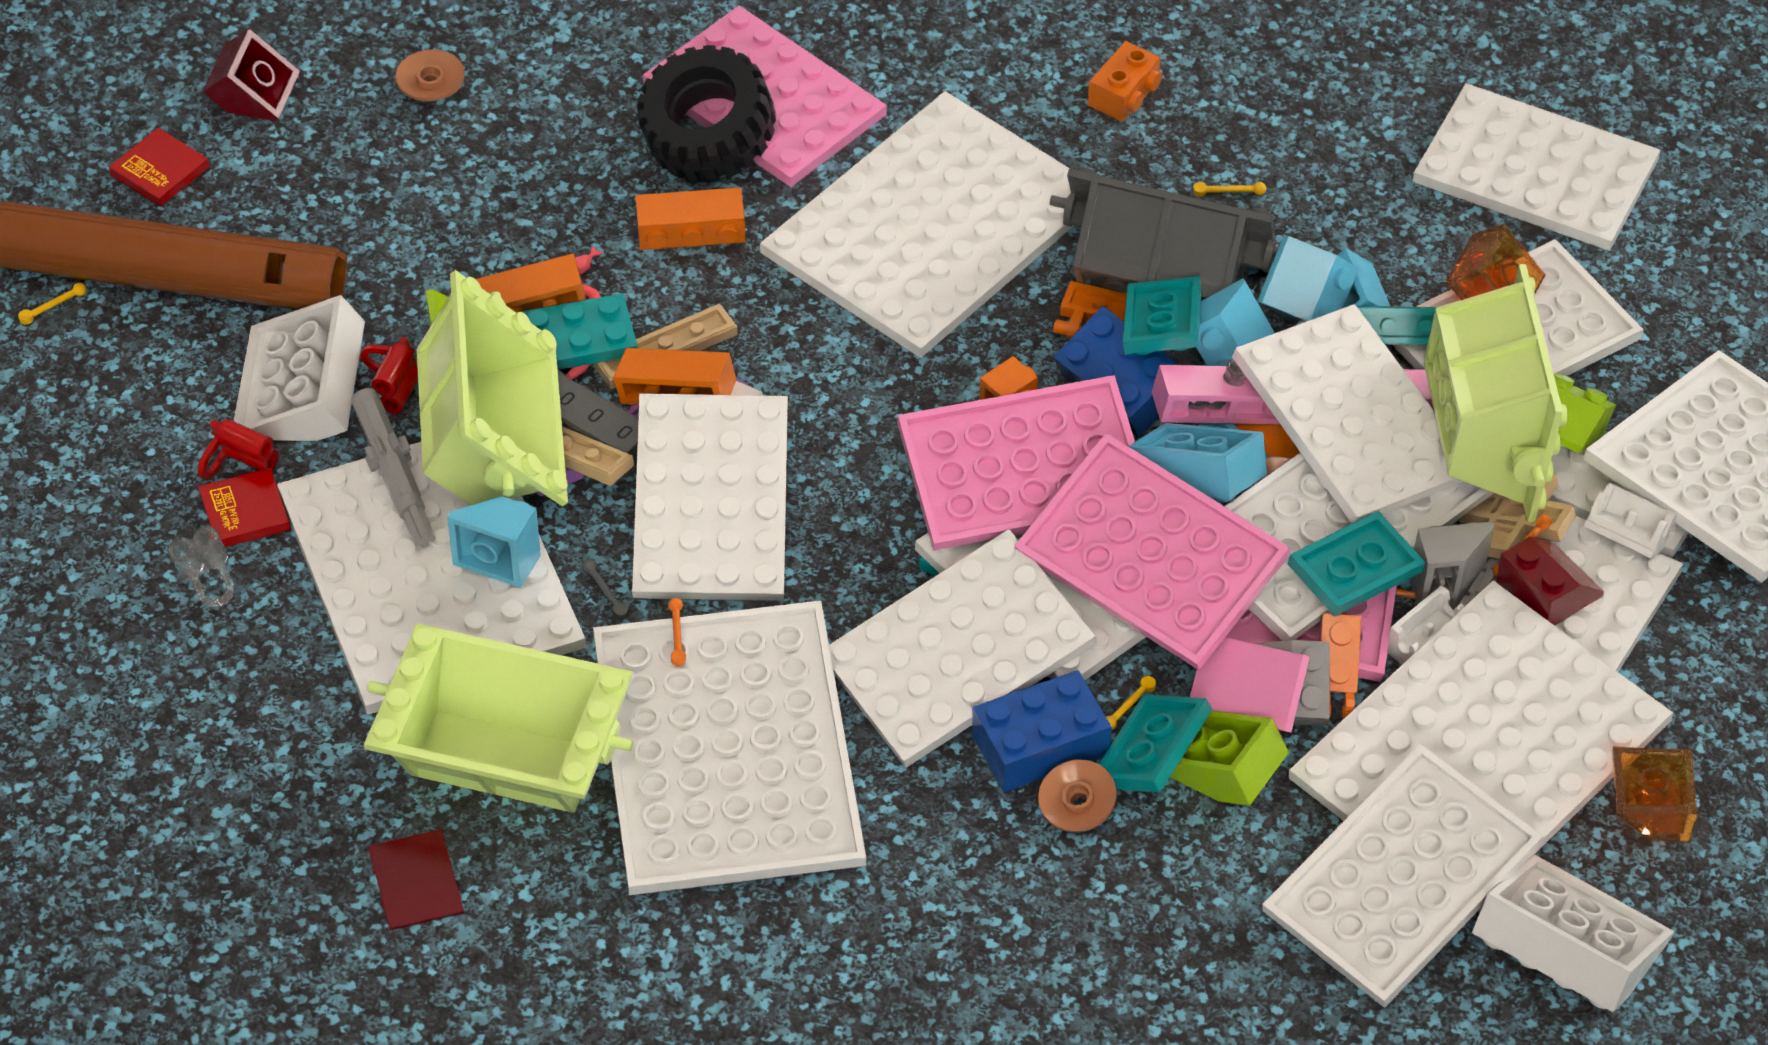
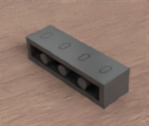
M558 370L562 426L632 455L634 466L623 475L628 478L637 469L639 417L631 415L621 409L617 403L607 401L595 394L586 385L576 383Z

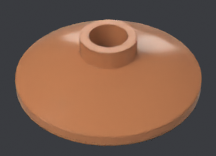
M423 50L406 57L396 70V82L399 89L408 97L419 101H437L447 98L460 89L465 78V71L461 61L453 54L441 50Z
M1072 760L1056 766L1045 776L1038 793L1039 806L1045 819L1054 827L1067 832H1083L1099 826L1110 816L1117 799L1115 782L1110 773L1101 765L1088 760ZM1082 798L1086 800L1081 805H1073L1077 799Z

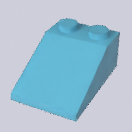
M1165 423L1128 446L1218 503L1234 500L1237 494L1250 489L1254 483L1267 475L1263 432Z

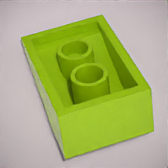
M1212 710L1170 778L1219 802L1250 806L1289 751L1273 718Z

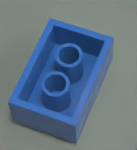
M1102 306L1053 358L1062 376L1070 383L1115 375L1132 433L1140 437L1159 417L1152 395L1159 365L1178 364L1161 351H1155L1147 355H1125L1123 347L1124 322L1106 307Z
M1079 670L972 707V736L1003 792L1043 779L1052 769L1062 763L1072 760L1094 761L1102 758L1111 745L1112 726Z

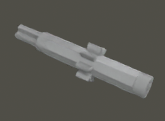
M372 388L362 389L352 396L351 401L369 446L364 448L368 467L371 472L380 470L400 518L405 521L414 545H421L422 548L427 547L429 542L435 540L436 537L425 514V505L407 463V461L412 460L409 452L411 451L410 445L405 435L396 437L376 390Z

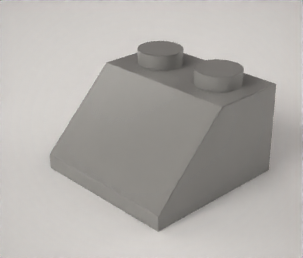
M1286 640L1256 643L1257 645L1310 657L1293 725L1318 726L1330 719L1329 642Z

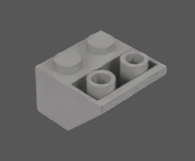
M1492 521L1481 523L1469 522L1461 525L1441 527L1431 526L1418 529L1414 550L1426 564L1422 573L1410 578L1417 605L1442 585L1449 590V606L1451 608L1458 606L1479 573L1483 572L1487 563L1494 530Z

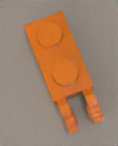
M1324 613L1321 615L1320 641L1329 642L1330 716V693L1344 694L1341 711L1343 719L1354 710V694L1357 693L1361 616L1337 615L1334 617L1332 614Z

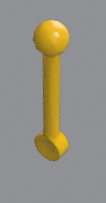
M1197 182L1193 185V194L1197 197H1203L1206 193L1254 192L1260 196L1266 192L1267 188L1263 182H1256L1254 185L1207 186L1203 182Z
M76 283L72 290L33 310L24 309L18 314L20 323L28 325L33 322L35 316L74 296H83L87 291L85 284Z
M1143 677L1140 687L1111 716H1106L1112 726V730L1117 725L1116 721L1145 692L1150 693L1155 690L1156 680L1153 677Z

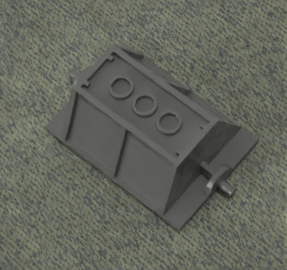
M1084 167L1068 170L1067 178L1071 190L1068 197L1063 198L1051 195L1049 202L1050 206L1064 209L1063 225L1081 227L1073 264L1077 282L1127 294L1128 283L1200 276L1202 301L1243 278L1247 281L1251 267L1269 273L1279 248L1276 247L1272 213L1265 209L1251 208V210H1245L1098 176L1093 170Z

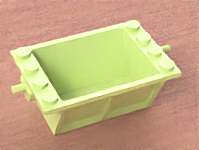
M1519 264L1513 285L1435 309L1424 367L1448 476L1524 504L1527 521L1535 522L1538 510H1544L1546 506V490L1544 485L1545 482L1550 483L1553 478L1551 458L1552 455H1558L1560 451V435L1558 430L1559 427L1566 426L1567 407L1565 404H1561L1534 298V277H1529L1526 264Z
M455 270L450 273L451 294L417 348L423 474L470 505L500 496L511 499L540 491L559 505L564 506L568 503V483L565 471L556 340L550 331L546 329L540 330L534 326L524 313H516L507 307L499 292L489 294L481 288L476 279L470 276L466 278Z
M416 623L390 685L369 681L367 691L385 697L365 740L364 749L391 755L412 776L575 813L580 799H585L598 763L609 764L615 748L632 751L634 741L618 737L619 722L616 718L633 673L629 670Z

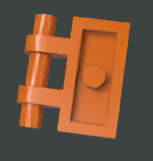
M1070 281L1060 306V316L1071 319L1070 322L1056 319L1053 333L1064 335L1066 340H1070L1084 326V321L1087 322L1102 306L1106 307L1124 322L1127 294Z

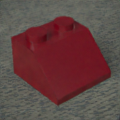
M247 29L224 44L202 92L227 113L276 121L282 113L300 70L252 30Z
M1530 536L1501 553L1496 583L1554 626L1604 596V590L1553 542Z

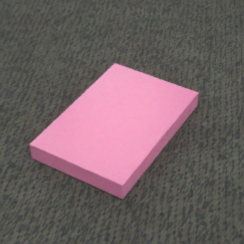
M1224 638L1202 668L1196 670L1190 697L1207 698L1213 711L1273 718L1278 730L1291 733L1310 657Z

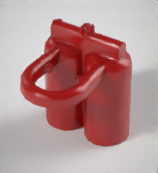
M402 337L398 343L392 346L367 345L360 354L363 363L369 369L377 372L371 385L381 395L380 400L385 411L391 414L402 412L418 381L417 362L413 355L415 349L410 346L406 337ZM377 353L382 356L385 354L386 356L382 364L373 361L369 354Z
M229 419L223 420L221 423L216 420L210 422L211 434L214 435V438L203 452L198 463V475L202 479L210 480L213 478L227 456L257 470L267 468L273 470L279 459V452L272 448L273 439ZM218 446H222L216 459L207 470L209 459L216 452Z

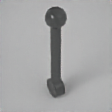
M593 559L583 561V571L591 574L613 606L614 617L621 620L625 619L628 616L627 605L619 603L596 570V562Z

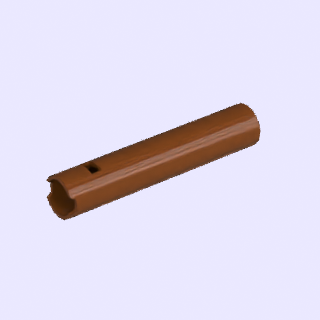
M10 201L0 202V268L299 310L339 295L344 296L347 278V257L345 253L340 252L339 248Z

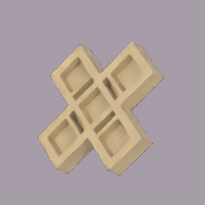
M1553 473L1552 481L1550 483L1545 482L1544 485L1546 490L1545 509L1538 510L1535 522L1527 521L1524 504L1493 493L1461 517L1459 521L1464 524L1492 521L1494 530L1488 557L1500 559L1501 553L1523 541L1526 535L1534 529L1539 517L1544 514L1552 519V524L1547 530L1541 531L1536 537L1560 542L1575 519L1576 513L1573 505L1548 501L1558 486L1556 474Z

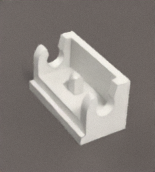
M1609 483L1606 485L1603 493H1598L1583 527L1652 558L1663 551L1677 514Z
M1441 585L1391 626L1387 653L1403 665L1461 611L1464 605L1461 603L1453 610L1448 603L1450 599L1449 590Z

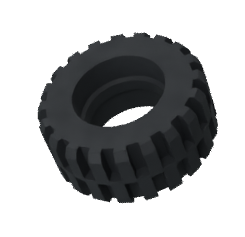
M703 45V49L696 50L695 47L684 49L685 53L679 56L676 53L669 56L666 64L663 66L659 64L651 72L653 75L652 79L647 78L641 88L643 94L639 95L637 101V108L639 110L637 114L638 123L657 163L663 169H669L672 175L678 178H683L686 175L688 181L701 182V178H707L708 182L719 181L721 176L733 177L738 174L737 170L744 167L747 169L754 164L753 158L756 155L761 156L767 149L766 141L772 139L775 131L773 125L776 122V111L773 106V100L760 69L756 64L751 63L750 58L743 53L736 54L734 49L724 46L717 50L715 45ZM720 98L734 102L730 112L721 121L712 126L702 129H688L679 126L685 113L702 101Z

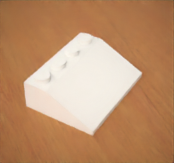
M342 295L251 326L234 416L235 422L267 435L273 440L318 441L347 431L365 321Z
M1536 855L1527 860L1510 878L1502 881L1488 893L1472 931V934L1483 939L1484 943L1489 947L1505 951L1517 958L1523 966L1537 969L1553 978L1557 985L1566 989H1572L1588 998L1594 1006L1608 1009L1611 1012H1614L1628 999L1674 933L1673 930Z

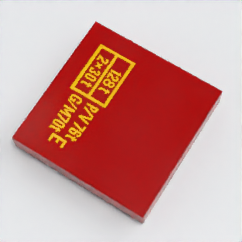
M157 128L110 165L109 171L112 177L161 207L209 168V161L202 154L160 128Z
M271 468L198 486L217 549L290 530L289 520Z

